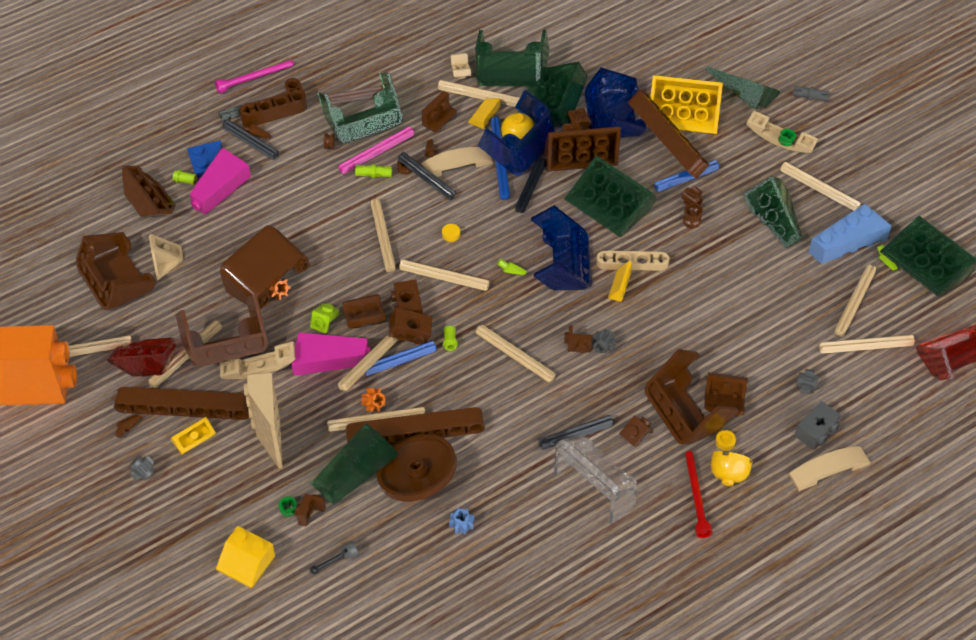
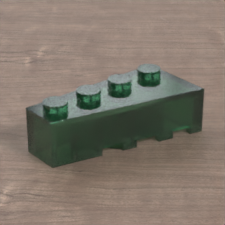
M365 423L310 484L335 505L399 454L379 432Z

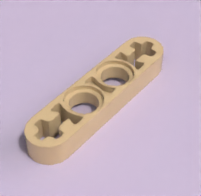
M601 251L597 254L596 264L600 269L618 270L625 264L621 263L619 259L626 258L632 263L631 270L662 271L668 268L670 258L664 252ZM643 258L646 259L647 262L642 264L639 263L637 260Z

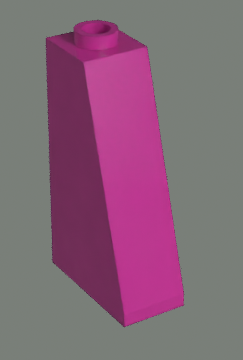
M222 148L190 193L191 206L196 211L207 214L251 177L249 165Z
M298 332L295 360L292 362L293 375L353 368L371 351V347H368V339Z

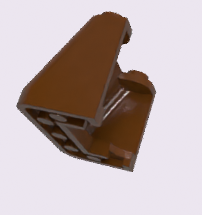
M267 225L222 264L220 275L226 293L246 305V298L256 294L261 310L269 303L270 295L268 290L292 268L295 272L301 273L310 264L307 256L278 229Z
M124 232L83 236L76 257L78 271L103 310L115 309L152 291L156 285V280L151 273H144L141 276L128 257L131 242Z

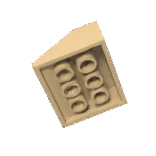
M272 373L247 375V383L244 384V394L249 410V418H251V428L256 430L257 438L278 469H282L280 415Z

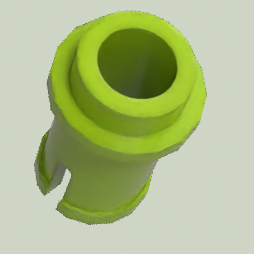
M181 169L175 170L173 181H176L178 184L182 182L195 185L197 174L182 172Z
M450 325L443 329V347L447 351H453L458 346L455 333L456 328Z

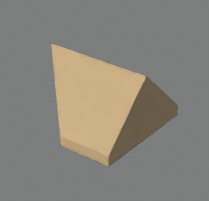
M150 234L151 253L158 281L184 260L182 247Z

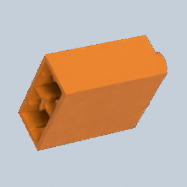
M54 325L0 327V405L65 404L67 388L76 387L77 369L75 364H68V342L59 341Z

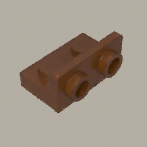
M441 92L422 110V125L435 133L457 114V110L449 106V93Z

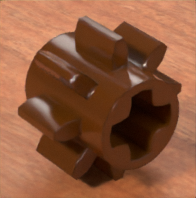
M697 187L686 188L681 195V199L684 200L682 205L686 206L690 203L701 205L704 200L701 196L703 191Z

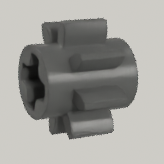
M610 330L596 331L592 337L594 339L592 341L593 347L600 353H607L608 350L612 352L616 346L615 342L617 340L614 333Z
M805 369V373L799 372L796 386L801 387L802 393L810 394L811 390L816 391L819 376L814 375V370Z
M139 455L129 465L131 468L129 474L135 480L141 478L143 480L148 479L155 471L153 468L154 461L148 455L143 458Z

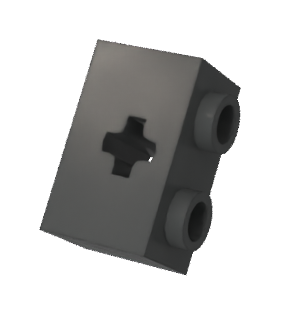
M821 401L797 425L795 437L814 450L818 445L822 446L826 442L831 432L835 433L838 430L841 414Z

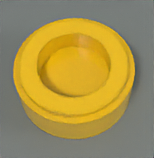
M456 224L445 225L442 228L443 239L448 242L458 240L460 238L459 226Z
M728 430L718 432L715 440L716 446L723 451L733 449L736 443L735 434Z

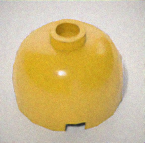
M517 112L508 115L501 126L503 141L508 142L511 147L521 148L528 146L529 142L534 141L536 135L534 121L524 113Z
M723 451L712 453L711 470L717 479L722 480V485L733 486L734 483H740L749 476L753 463L749 457L729 452V455H722Z

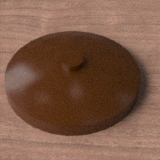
M431 434L411 436L393 445L382 456L377 467V480L382 491L392 499L404 502L422 500L436 494L450 482L457 468V457L452 445L440 436Z

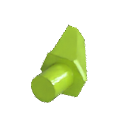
M884 244L878 246L879 259L891 270L898 269L890 252L886 251Z
M501 258L497 262V265L503 268V272L521 276L527 273L526 270L512 262L507 263Z

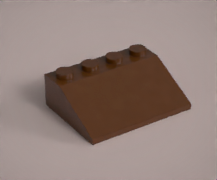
M621 127L548 133L545 142L547 172L618 166Z

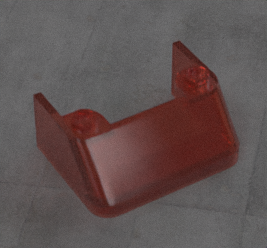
M976 325L916 346L919 357L934 378H938L939 381L953 379V370L976 362Z

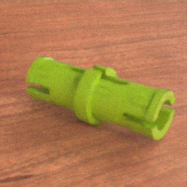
M376 164L368 166L356 165L355 175L372 178H392V166H376Z

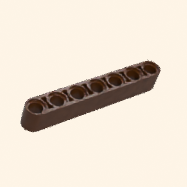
M639 89L628 101V104L693 177L698 178L709 166V163L652 98L642 89Z
M120 387L117 390L114 402V409L120 413L246 420L249 418L246 396L241 393Z
M472 407L353 422L348 424L345 429L348 447L359 449L392 445L408 437L421 434L437 435L442 438L478 434L485 430L482 409Z

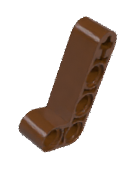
M296 78L287 79L285 81L286 93L241 106L240 114L243 126H250L251 124L257 126L304 112L307 109V102L300 81Z

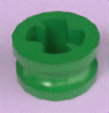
M783 129L780 132L778 141L783 146H791L794 143L796 134L791 129Z
M290 496L282 498L279 502L280 513L286 517L295 515L296 500ZM284 505H292V509L287 508L285 510Z

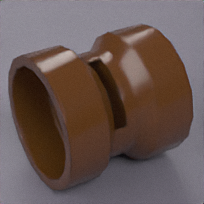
M690 203L685 206L683 224L687 228L695 229L700 226L703 209L699 204Z

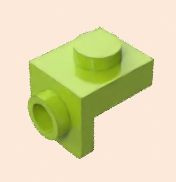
M321 304L312 312L310 328L327 333L330 322L339 316L340 309L334 308L331 304Z

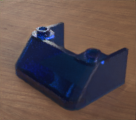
M526 89L523 91L515 108L528 115L535 125L522 139L513 134H506L501 139L487 128L477 145L508 171L517 176L523 175L537 158L545 152V142L548 133L556 132L549 108Z
M555 205L531 217V221L543 229L542 238L545 244L553 249V263L535 272L534 277L554 291L585 290L591 287L590 247L586 230Z

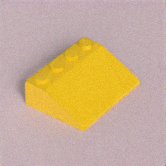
M653 75L650 97L680 131L717 134L723 83Z

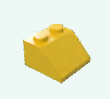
M237 526L225 542L216 570L252 589L275 557L273 544Z

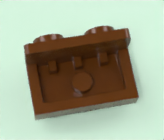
M379 294L342 302L348 328H360L363 325L378 324L386 320Z

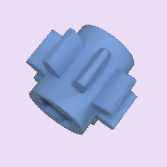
M457 508L455 513H450L449 527H454L455 534L459 532L465 535L469 529L473 530L472 522H474V515H469V509Z

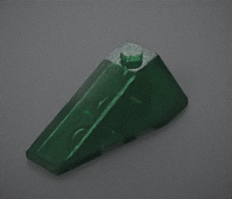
M710 67L706 68L710 74L740 99L748 102L749 107L758 109L759 106L766 108L780 93V91Z
M771 176L743 194L750 211L759 217L761 222L772 231L786 248L803 239L790 194L783 179Z

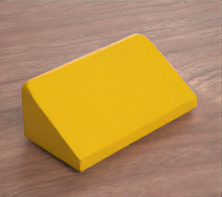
M485 99L468 123L484 129L500 108V99Z
M628 261L616 271L608 296L609 299L620 302L623 300L631 275V261Z
M204 417L171 437L170 440L178 451L184 454L215 435L216 432L207 417Z

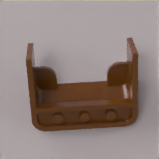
M256 294L246 298L250 317L239 322V336L203 344L201 335L198 332L189 331L185 311L180 310L175 314L182 344L194 365L203 367L258 354L267 349L268 340Z
M678 349L647 382L645 394L679 444L689 445L719 432L739 410L736 407L717 405L704 418L686 392L692 381V375L687 367L699 356V353Z

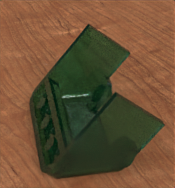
M546 29L542 31L541 41L529 43L525 51H492V45L489 42H485L483 30H479L475 47L476 80L479 85L537 86L543 83L550 51Z
M379 72L384 89L374 95L375 107L347 117L343 116L341 109L331 106L327 93H318L325 118L338 141L349 143L401 124L403 115L390 73Z

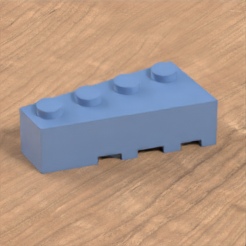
M864 204L813 237L809 253L823 264L842 257L845 253L856 252L861 247H870L875 242L888 240L892 226L869 206Z

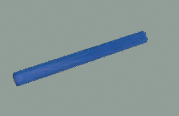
M492 117L491 129L499 194L501 200H508L510 193L501 123L499 117Z

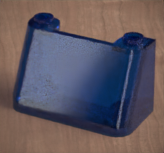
M602 67L599 68L585 89L587 114L591 119L590 129L621 127L620 138L638 137L645 132V122L642 119L635 120L634 109L628 104V101L639 90L635 77Z

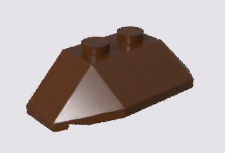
M139 166L122 167L124 195L141 217H158L172 214L176 204L158 181L143 172Z

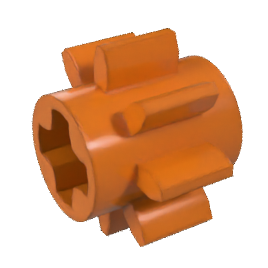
M280 279L268 290L270 297L275 296L276 300H281V295L288 296V289L291 288L286 283L288 280Z
M367 388V393L361 395V405L366 407V411L380 412V407L385 406L386 395L380 393V388Z

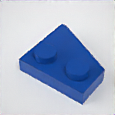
M221 140L187 148L197 178L203 176L219 153V150L222 149Z

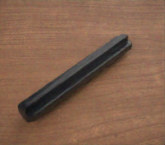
M226 120L223 123V129L269 158L275 160L279 156L278 150L230 120Z
M401 152L399 154L398 161L446 198L452 200L456 196L454 189L407 153Z
M537 158L515 206L516 212H525L545 168V158Z
M607 415L542 437L538 440V444L541 450L612 427L614 422L611 415Z

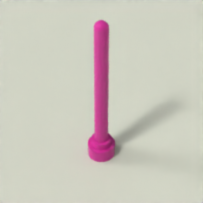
M289 60L230 80L219 79L215 81V86L218 93L221 94L226 92L231 86L290 68L294 65V62Z

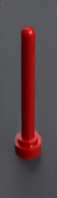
M686 451L685 457L698 520L695 532L698 538H707L713 534L712 527L705 518L693 452Z

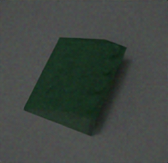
M580 62L535 70L518 113L528 115L534 121V124L560 127L563 124L571 123L568 111L576 110L588 78Z
M597 155L564 198L567 202L620 238L642 219L657 201L656 196L650 190Z
M921 216L916 217L880 250L884 256L937 297L961 284L976 269V258Z

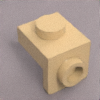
M467 53L451 54L453 76L459 79L470 76L471 70L468 64Z

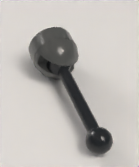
M352 540L342 546L340 554L318 566H311L310 572L316 574L319 569L341 557L351 559L358 556L359 553Z

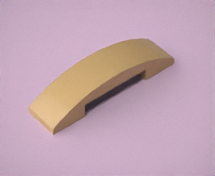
M753 111L747 121V125L759 136L788 150L811 153L818 141V138L802 132L800 136L796 134L793 145L783 146L778 141L783 128L770 123V117Z
M465 147L435 155L421 163V165L439 177L442 176V171L473 163L475 167L493 164V160L487 148Z
M294 342L275 346V351L244 360L237 358L220 362V377L222 379H246L247 375L277 371L295 360Z
M861 446L847 447L814 458L790 472L789 476L797 490L801 491L817 485V481L849 468L854 471L870 465L871 462Z

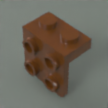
M708 372L704 409L712 412L717 405L736 407L739 411L734 416L744 415L748 378Z

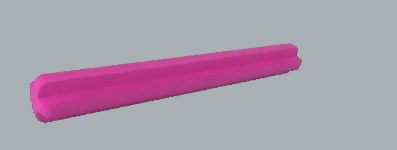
M407 127L339 164V171L345 174L356 168V165H361L414 135L413 129Z

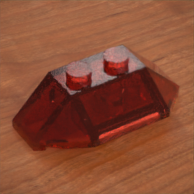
M174 337L145 339L131 343L126 347L120 346L114 350L107 361L133 377L159 376L166 371V368L172 362L176 349V340Z

